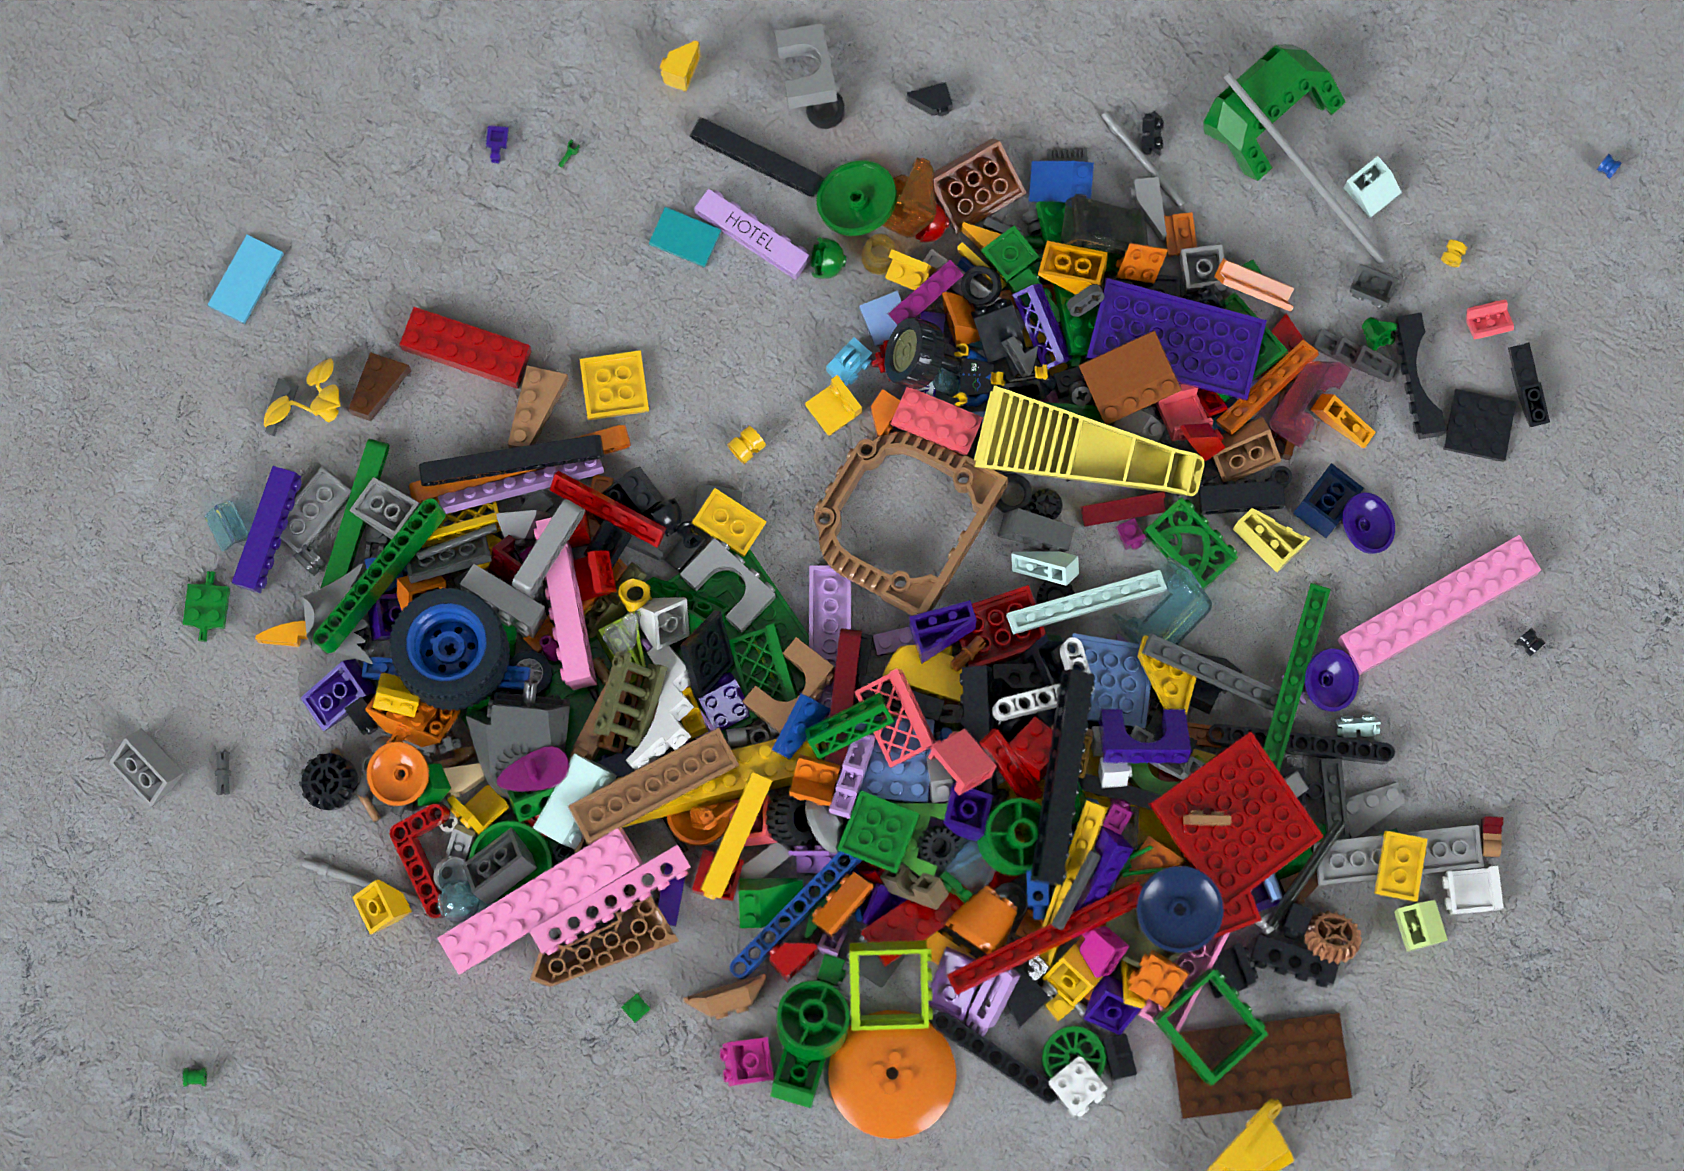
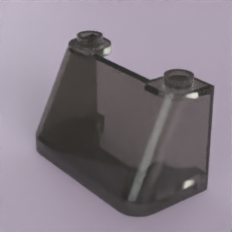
M1075 194L1074 197L1066 200L1061 236L1062 244H1074L1083 248L1089 247L1120 255V259L1124 258L1129 243L1149 246L1146 217L1142 210L1137 208L1127 209L1088 199L1083 194Z

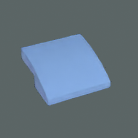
M898 291L859 306L875 347L883 344V341L889 340L897 326L887 313L901 301Z
M1274 873L1263 881L1271 902L1281 900L1284 896Z

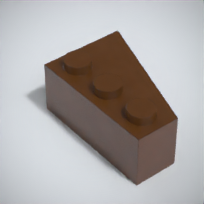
M370 352L349 406L351 415L372 421L386 404L392 393L399 388L405 377L412 372L409 365Z

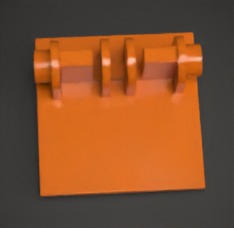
M1129 243L1124 258L1118 259L1116 262V267L1119 268L1116 277L1155 283L1168 249Z
M724 801L712 811L695 806L690 810V815L695 821L691 826L702 830H709L717 824L716 821L722 816L725 818L734 812L733 808L738 804Z

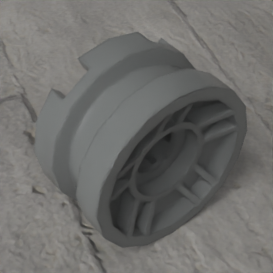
M304 544L301 547L302 550L299 553L296 552L293 557L308 572L315 576L318 573L317 570L320 567L323 568L326 564L314 551Z

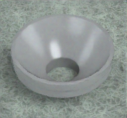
M448 856L442 859L434 871L436 887L445 894L451 895L460 892L468 882L462 865L466 861L457 856ZM445 867H449V874L443 878L441 875L442 870Z

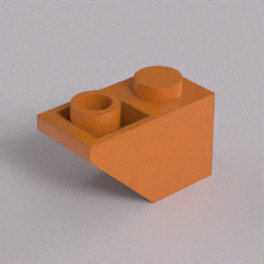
M883 389L871 405L877 437L888 435L892 431L891 421L901 401Z

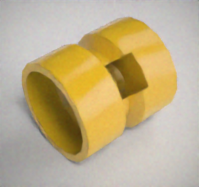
M747 426L740 432V438L735 437L727 444L731 452L743 464H746L753 458V452L758 453L766 446L764 440L751 426Z

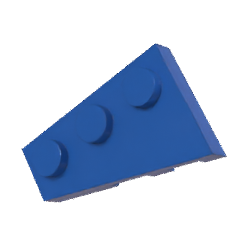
M801 693L772 750L791 759L807 739L805 730L821 722L831 709Z

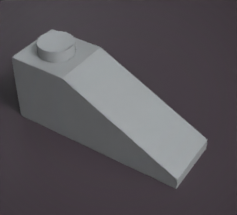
M1159 177L1134 179L1133 186L1130 187L1131 199H1135L1136 207L1161 242L1165 241L1167 234Z

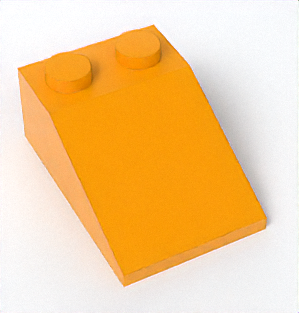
M1047 241L1038 275L1077 295L1090 285L1102 286L1108 252Z

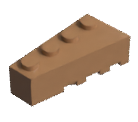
M527 366L508 441L509 448L536 444L545 423L551 416L554 406L559 401L562 391L569 382L567 374Z

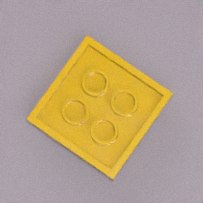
M641 350L580 359L588 420L649 412Z

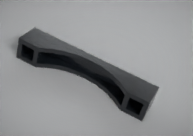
M1422 313L1397 316L1394 321L1397 324V328L1393 331L1394 336L1397 335L1398 338L1396 349L1398 355L1402 357L1403 363H1400L1402 375L1406 376L1407 382H1405L1404 386L1406 394L1410 395L1409 411L1410 414H1414V433L1418 434L1419 440L1443 436L1446 432L1442 410L1434 405L1426 395L1417 373V351L1425 334Z

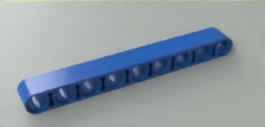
M839 851L738 954L730 964V972L738 979L747 978L770 955L769 952L777 944L780 945L862 860ZM843 857H849L851 860L850 864L846 867L840 866V860ZM828 872H834L836 875L832 882L825 881V875ZM813 887H819L821 892L819 896L811 897L810 890ZM803 902L806 905L805 910L800 913L796 912V904ZM786 917L790 918V925L787 928H782L780 921ZM768 933L776 935L774 942H765V937ZM759 948L761 951L760 956L755 959L751 958V950ZM740 963L745 964V971L742 974H737L735 972L736 966Z

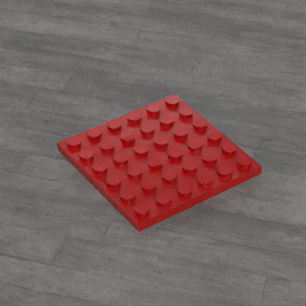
M1252 732L1245 734L1149 804L1192 868L1203 872L1215 883L1222 897L1223 910L1324 837ZM1190 811H1203V815H1211V812L1218 811L1224 812V816H1231V825H1183V817L1190 815Z

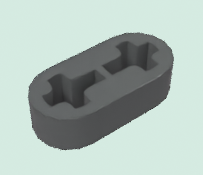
M1096 284L1090 285L1072 297L1067 303L1070 314L1072 316H1081L1101 303L1104 299L1101 286Z

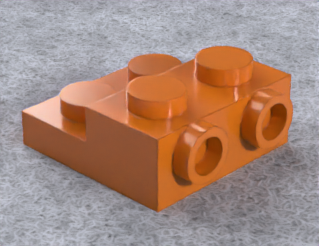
M1152 949L1149 954L1145 953L1140 960L1139 965L1141 966L1138 971L1131 973L1128 979L1129 989L1147 1000L1149 998L1166 1008L1188 976L1189 971Z

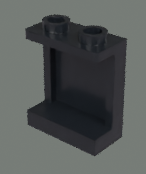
M999 299L992 305L979 306L975 311L971 312L983 347L982 350L988 363L1009 356L1001 342L1012 336L1021 341L1023 345L1022 350L1027 349L1014 306L1010 299Z

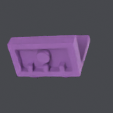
M812 843L795 845L794 849L788 851L789 855H796L797 873H819L837 854L827 851L821 844L812 847Z

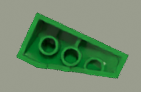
M655 577L645 582L650 586L652 598L684 597L687 599L690 635L714 610L721 611L724 622L726 615L732 610V607L714 597L708 596L707 599L696 595L697 591L691 589L689 592L678 589L676 584Z

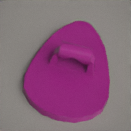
M553 746L543 747L509 765L497 778V785L503 789L516 792L544 790L555 787L566 778L569 771V760L566 754L559 748Z

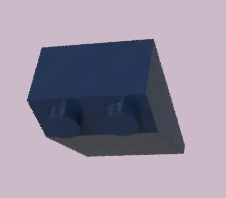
M1331 463L1293 514L1324 538H1327L1343 518L1346 503L1350 498L1361 493L1364 487Z

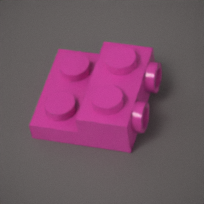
M768 1037L722 1044L723 1048L720 1049V1058L722 1061H725L726 1069L723 1071V1079L725 1082H728L729 1087L774 1080Z

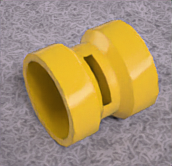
M1449 240L1446 246L1447 251L1443 253L1441 261L1449 266L1459 267L1462 262L1461 257L1465 255L1468 248L1462 242Z

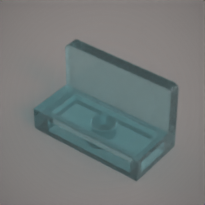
M233 501L217 504L204 516L221 551H226L234 543L247 540L249 532Z

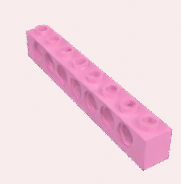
M676 845L531 929L529 932L542 955L545 953L551 955L559 950L558 945L564 942L567 945L578 939L576 935L582 931L586 934L594 930L596 923L601 920L605 923L614 918L613 913L620 909L624 912L633 907L632 902L638 899L643 901L652 896L650 892L656 888L660 891L670 885L669 881L675 877L677 880L689 874L687 870L690 869V865L679 846ZM664 864L671 865L673 868L672 873L664 875L660 870L661 866ZM643 876H653L654 883L649 886L643 884ZM631 885L635 887L636 892L633 896H626L623 890L626 886ZM614 896L617 899V904L614 907H608L605 904L607 897ZM596 907L599 910L598 916L595 918L588 917L586 914L587 909ZM573 917L580 920V925L576 929L568 926L569 919ZM554 928L562 932L561 937L556 940L549 936L550 931Z

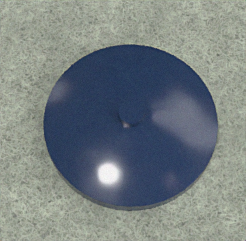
M1174 866L1155 873L1144 884L1137 901L1138 921L1144 934L1156 946L1170 952L1185 953L1203 947L1216 935L1223 919V901L1217 886L1203 872L1191 867Z

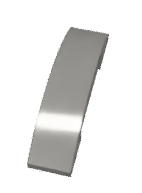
M1137 725L1134 726L1130 735L1133 739L1143 743L1156 742L1153 740V734ZM1190 756L1188 763L1150 764L1168 774L1184 779L1205 763Z

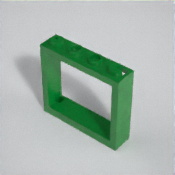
M1208 968L1152 1020L1202 1080L1212 1086L1259 1044L1268 1033L1265 1031L1266 1027L1263 1025V1022L1259 1018L1255 1019L1251 1014L1253 1011L1246 1002L1242 1003L1239 1000V993L1236 989L1224 982L1225 976L1218 970L1215 971ZM1208 980L1215 985L1253 1031L1247 1039L1211 1071L1167 1019Z

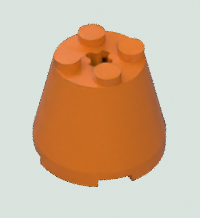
M985 886L984 889L979 890L954 912L944 925L987 955L1005 946L1018 908L1004 897L1000 900L1001 896L990 887Z

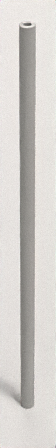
M1228 72L1224 75L1223 78L1377 263L1381 264L1384 262L1385 258L1231 73Z

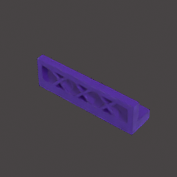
M1034 284L1012 294L1033 346H1038L1037 355L1041 365L1046 364L1048 370L1073 360L1072 356L1068 355L1065 339L1042 284ZM1026 293L1029 294L1031 299L1029 307L1023 305L1020 296ZM1031 312L1037 314L1039 318L1037 326L1031 324L1029 320ZM1039 331L1045 333L1047 337L1045 345L1039 343L1037 339ZM1047 350L1053 352L1056 361L1050 364L1047 363L1045 358Z

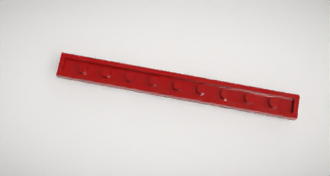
M1137 881L1072 913L1062 930L1055 928L1051 923L946 974L956 995H959L1137 908V901L1142 886Z

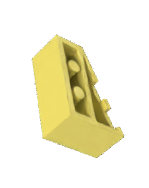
M1253 508L1233 528L1276 572L1280 571L1311 539L1292 531L1293 529L1288 526L1284 527L1275 522L1273 518Z

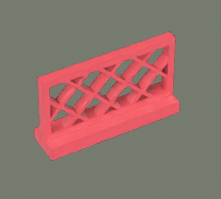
M896 668L884 677L854 691L859 703L864 701L862 693L871 690L876 692L875 695L881 693L889 697L886 706L888 710L893 698L900 700L902 704L900 713L889 710L891 714L898 716L895 728L888 725L885 726L894 730L890 742L882 739L881 733L883 728L873 732L890 768L931 749V746L936 742L902 669ZM890 679L893 685L891 694L881 692L883 682ZM885 714L883 715L882 720L887 718ZM902 717L909 719L911 723L909 732L898 729ZM897 732L907 735L904 747L894 744ZM911 736L918 738L922 747L916 750L908 749ZM892 746L903 749L900 758L895 761L890 756Z

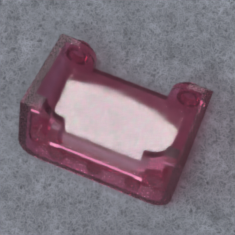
M1308 362L1270 419L1271 429L1301 448L1314 426L1313 417L1304 411L1318 389L1326 392L1331 387L1340 389L1352 369L1341 362Z

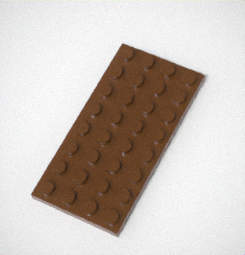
M1340 1013L1263 1022L1268 1035L1212 1086L1202 1080L1172 1044L1182 1119L1260 1110L1272 1098L1278 1100L1283 1107L1351 1099L1352 1093ZM1247 1024L1179 1032L1210 1071L1253 1033Z

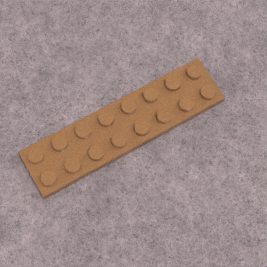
M717 728L568 805V808L587 844H590L615 829L623 827L738 767L739 764L722 732Z

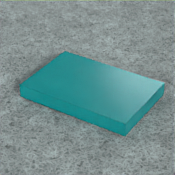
M665 207L649 241V245L705 268L721 234V229Z

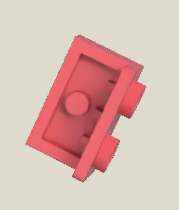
M1506 299L1467 309L1466 322L1474 340L1514 330L1513 321L1507 310L1508 302Z

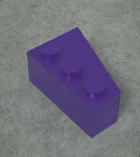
M970 600L909 617V627L921 664L976 629V616Z

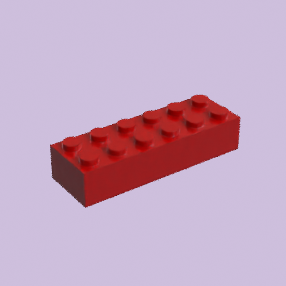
M413 307L400 341L402 351L516 389L519 388L532 353L531 347L528 344L417 307Z

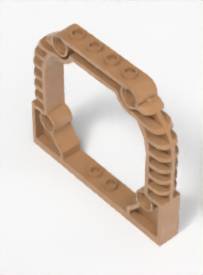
M895 431L888 435H881L873 441L871 439H862L854 449H850L845 465H841L836 472L837 478L827 486L824 499L819 500L816 504L814 521L819 531L821 553L827 564L836 573L880 596L883 601L913 616L932 611L1007 488L1008 477L992 469L975 467L976 461L966 455L961 456L944 446L910 432ZM865 449L872 450L868 455L862 454ZM904 454L914 457L952 477L954 488L960 493L968 494L973 511L976 512L967 530L961 532L957 547H953L947 557L949 560L938 578L932 574L910 578L904 571H896L889 575L851 555L840 545L837 539L842 528L840 511L864 472L878 468L888 455ZM962 477L969 479L966 483L958 481ZM824 517L830 518L828 523L823 524L820 522ZM898 581L906 582L903 587L895 585Z

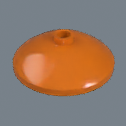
M392 742L380 747L372 755L367 767V781L372 793L380 801L393 806H403L417 800L426 789L429 779L428 764L423 754L416 747L404 742ZM401 770L405 771L403 778L400 776Z
M721 803L705 806L703 808H707L710 811H712ZM690 810L667 815V822L671 832L679 840L686 844L701 846L715 842L725 833L730 822V815L725 818L722 816L716 821L717 824L709 830H702L691 826L695 821L690 815Z

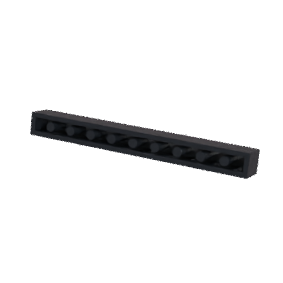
M1074 669L1062 670L1038 825V837L1036 839L1030 881L1048 885H1063L1066 877L1065 865L1069 857L1068 845L1069 839L1072 836V818L1076 812L1074 805L1079 792L1078 779L1082 772L1081 759L1085 751L1084 739L1088 731L1087 719L1092 706L1090 699L1095 686L1094 674Z

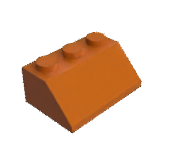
M855 872L851 876L847 874L841 880L840 884L842 886L837 892L833 890L827 896L826 900L828 902L823 908L819 906L812 914L814 917L812 923L831 939L873 891L874 886Z

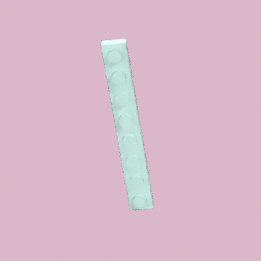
M1157 570L1009 612L1006 616L1013 634H1017L1164 592L1167 587L1161 571Z

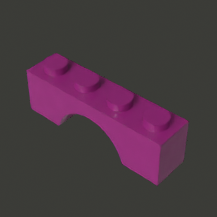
M950 259L947 260L926 281L900 301L887 314L897 325L906 318H915L941 296L943 292L963 276V273Z

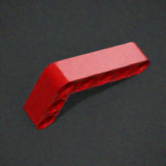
M442 804L429 805L394 824L390 829L391 840L426 913L431 918H444L449 915L450 904L445 894L434 883V870L418 837L449 820L450 810L446 805ZM438 808L441 810L439 819L435 817V811ZM419 818L423 820V826L420 829L417 827ZM401 828L405 830V836L403 838L399 836V831ZM410 847H413L414 849V855L412 857L408 855V850ZM420 865L423 868V874L421 876L417 874V868ZM429 884L432 887L430 895L426 893V887ZM437 903L441 905V912L439 914L435 912Z

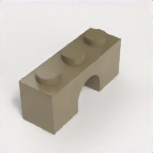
M904 865L900 866L897 874L885 870L880 876L889 893L935 910L939 908L949 894L940 878L923 872L918 879Z

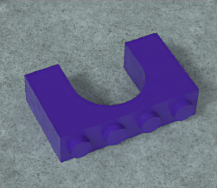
M1101 709L1098 724L1104 763H1188L1191 746L1185 709H1164L1161 720L1163 738L1153 743L1139 742L1129 736L1125 730L1122 709Z
M1101 826L1094 846L1101 858L1097 863L1095 873L1086 884L1075 905L1074 912L1106 896L1133 851V847L1122 835L1104 826Z

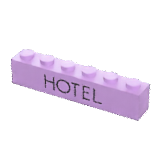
M708 189L694 208L697 216L714 227L721 229L723 233L794 280L799 277L810 261L809 252L802 246L796 247L787 236L783 234L781 236L774 232V228L766 223L764 225L757 221L758 218L750 212L746 214L740 210L741 207L733 201L728 202L716 190L713 192Z

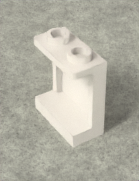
M1498 866L1462 871L1450 870L1444 873L1445 876H1442L1443 889L1447 890V897L1444 899L1445 908L1449 910L1450 915L1498 911L1504 908Z

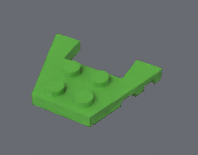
M894 803L921 814L902 863L919 876L923 872L935 876L938 866L917 858L918 850H920L917 847V843H921L919 836H924L922 832L924 830L927 831L931 816L944 820L947 804Z

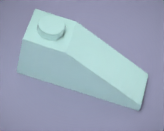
M1060 551L1011 553L1013 572L1066 586L1079 574L1078 556Z

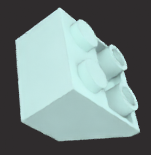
M1378 156L1348 179L1344 186L1347 193L1369 218L1373 217L1402 193L1391 170Z

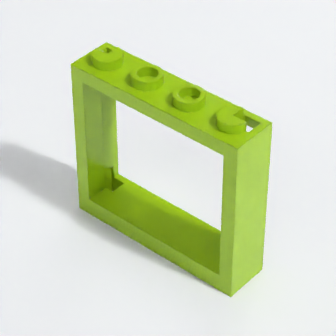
M927 941L849 943L852 1031L929 1028V1020H932L933 1011L932 1007H928V1001H932V988H928V981H932V968H928V961H932L931 948H927ZM920 953L921 1013L860 1015L858 955Z

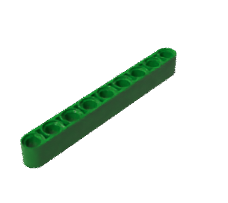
M370 438L367 440L320 589L340 579L352 570L366 522L349 510L373 477L380 480L389 452L390 444Z
M428 498L422 502L313 635V641L325 653H333L338 649L445 519L446 512L435 499Z

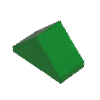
M427 763L429 779L426 789L418 798V806L439 804L452 789L440 763Z

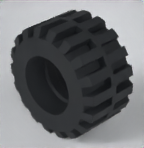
M790 792L778 794V796L772 799L773 803H769L768 807L770 809L766 812L768 816L766 825H769L768 832L772 833L771 837L777 840V843L784 845H807V843L813 842V838L816 837L807 819V800H798L794 796H790Z

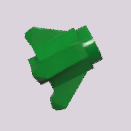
M1374 317L1366 319L1362 324V329L1366 336L1367 347L1376 351L1379 346L1394 344L1395 337L1391 335V331L1396 330L1397 324L1380 321Z

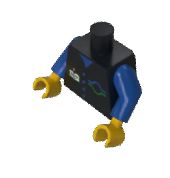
M965 343L957 344L956 347H959L961 352H954V355L956 357L963 356L964 358H961L963 367L960 371V393L953 396L958 398L960 402L954 405L957 407L962 405L978 407L988 401L990 391H993L994 386L999 387V385L991 384V372H994V364L988 363L987 359L978 352L968 349Z

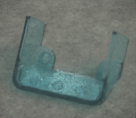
M1170 556L1167 558V561L1175 571L1167 581V589L1170 594L1143 622L1138 617L1125 620L1116 613L1112 615L1123 632L1135 644H1141L1143 636L1154 634L1178 645L1206 617L1212 608L1211 600L1191 570Z

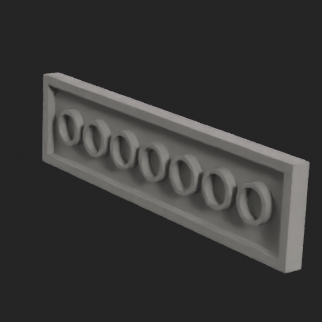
M1479 825L1401 833L1428 839L1422 874L1484 867ZM1384 835L1336 840L1316 869L1318 885L1377 879ZM1316 842L1315 844H1313L1314 851L1316 850L1320 842Z

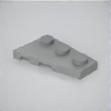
M1399 782L1346 798L1350 839L1359 837L1405 803Z

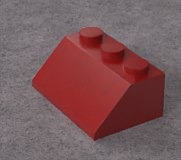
M784 943L782 946L777 944L769 952V961L774 969L789 982L818 954V947L816 944Z

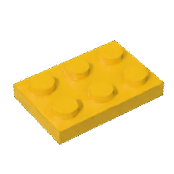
M716 488L713 489L692 521V524L718 541H724L730 549L743 557L767 523V521Z
M1384 831L1374 894L1413 902L1418 901L1428 839Z

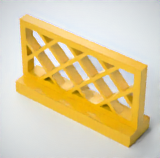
M497 502L483 504L478 512L471 510V508L460 510L462 512L458 518L451 516V513L446 514L445 519L423 544L422 548L449 541L493 523L496 525V532L502 531L497 520L496 513H499ZM487 508L494 510L495 512L488 515H482ZM466 514L474 516L473 519L463 521ZM447 519L454 522L452 525L442 526Z

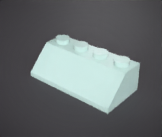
M574 753L569 762V771L566 778L555 787L533 828L563 845L576 849L583 835L568 805L613 783L617 775L603 765Z

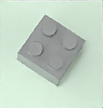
M1222 244L1181 249L1179 259L1185 294H1192L1201 287L1210 286L1214 283L1219 291L1226 290L1227 286L1214 277L1224 258Z

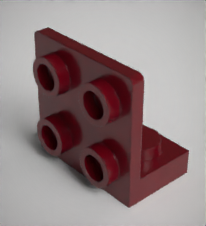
M508 535L493 546L491 553L492 561H490L488 573L512 586L513 579L522 564L512 558L515 550V538Z

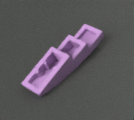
M869 734L850 744L829 813L850 819L876 740L874 735Z

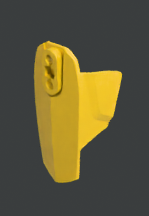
M1270 1099L1248 1121L1246 1128L1236 1136L1205 1171H1280L1293 1163L1294 1158L1284 1138L1273 1123V1120L1283 1108L1282 1104L1278 1100Z

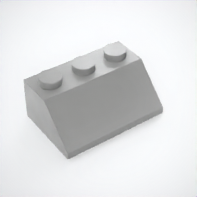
M142 728L123 740L109 762L150 807H153L175 787L184 774Z

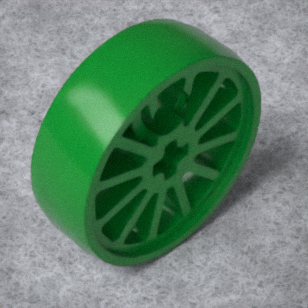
M1066 1026L1055 1031L1048 1038L1043 1047L1041 1059L1044 1072L1049 1080L1055 1076L1052 1071L1053 1068L1063 1064L1066 1066L1070 1064V1053L1073 1055L1078 1054L1085 1061L1098 1063L1097 1071L1094 1072L1100 1078L1106 1065V1052L1102 1041L1094 1032L1081 1026ZM1067 1033L1075 1034L1073 1048L1068 1041ZM1078 1034H1082L1087 1037L1085 1039L1080 1040L1079 1043H1077ZM1063 1036L1068 1050L1055 1042V1040ZM1086 1042L1092 1046L1090 1054H1084L1081 1051L1080 1046L1082 1043ZM1054 1045L1064 1052V1055L1049 1053V1050ZM1096 1050L1098 1051L1099 1059L1089 1058L1095 1054ZM1049 1057L1064 1059V1061L1057 1064L1049 1065Z

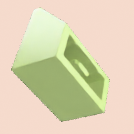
M1435 900L1413 904L1394 911L1406 952L1448 941Z

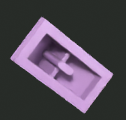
M842 926L832 939L823 933L818 944V952L838 958L849 928Z

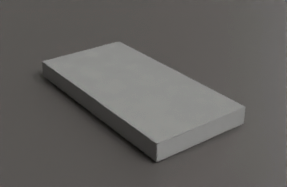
M321 466L295 497L294 507L287 517V527L280 536L281 541L297 553L302 550L301 547L304 544L309 547L348 501L351 489Z

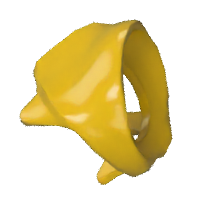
M639 579L626 580L618 589V595L630 614L644 606L649 600H652L650 586ZM632 587H640L644 591V595L641 599L633 601L627 596L628 590Z

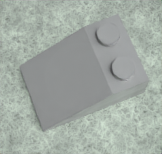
M373 477L349 511L392 540L421 504Z

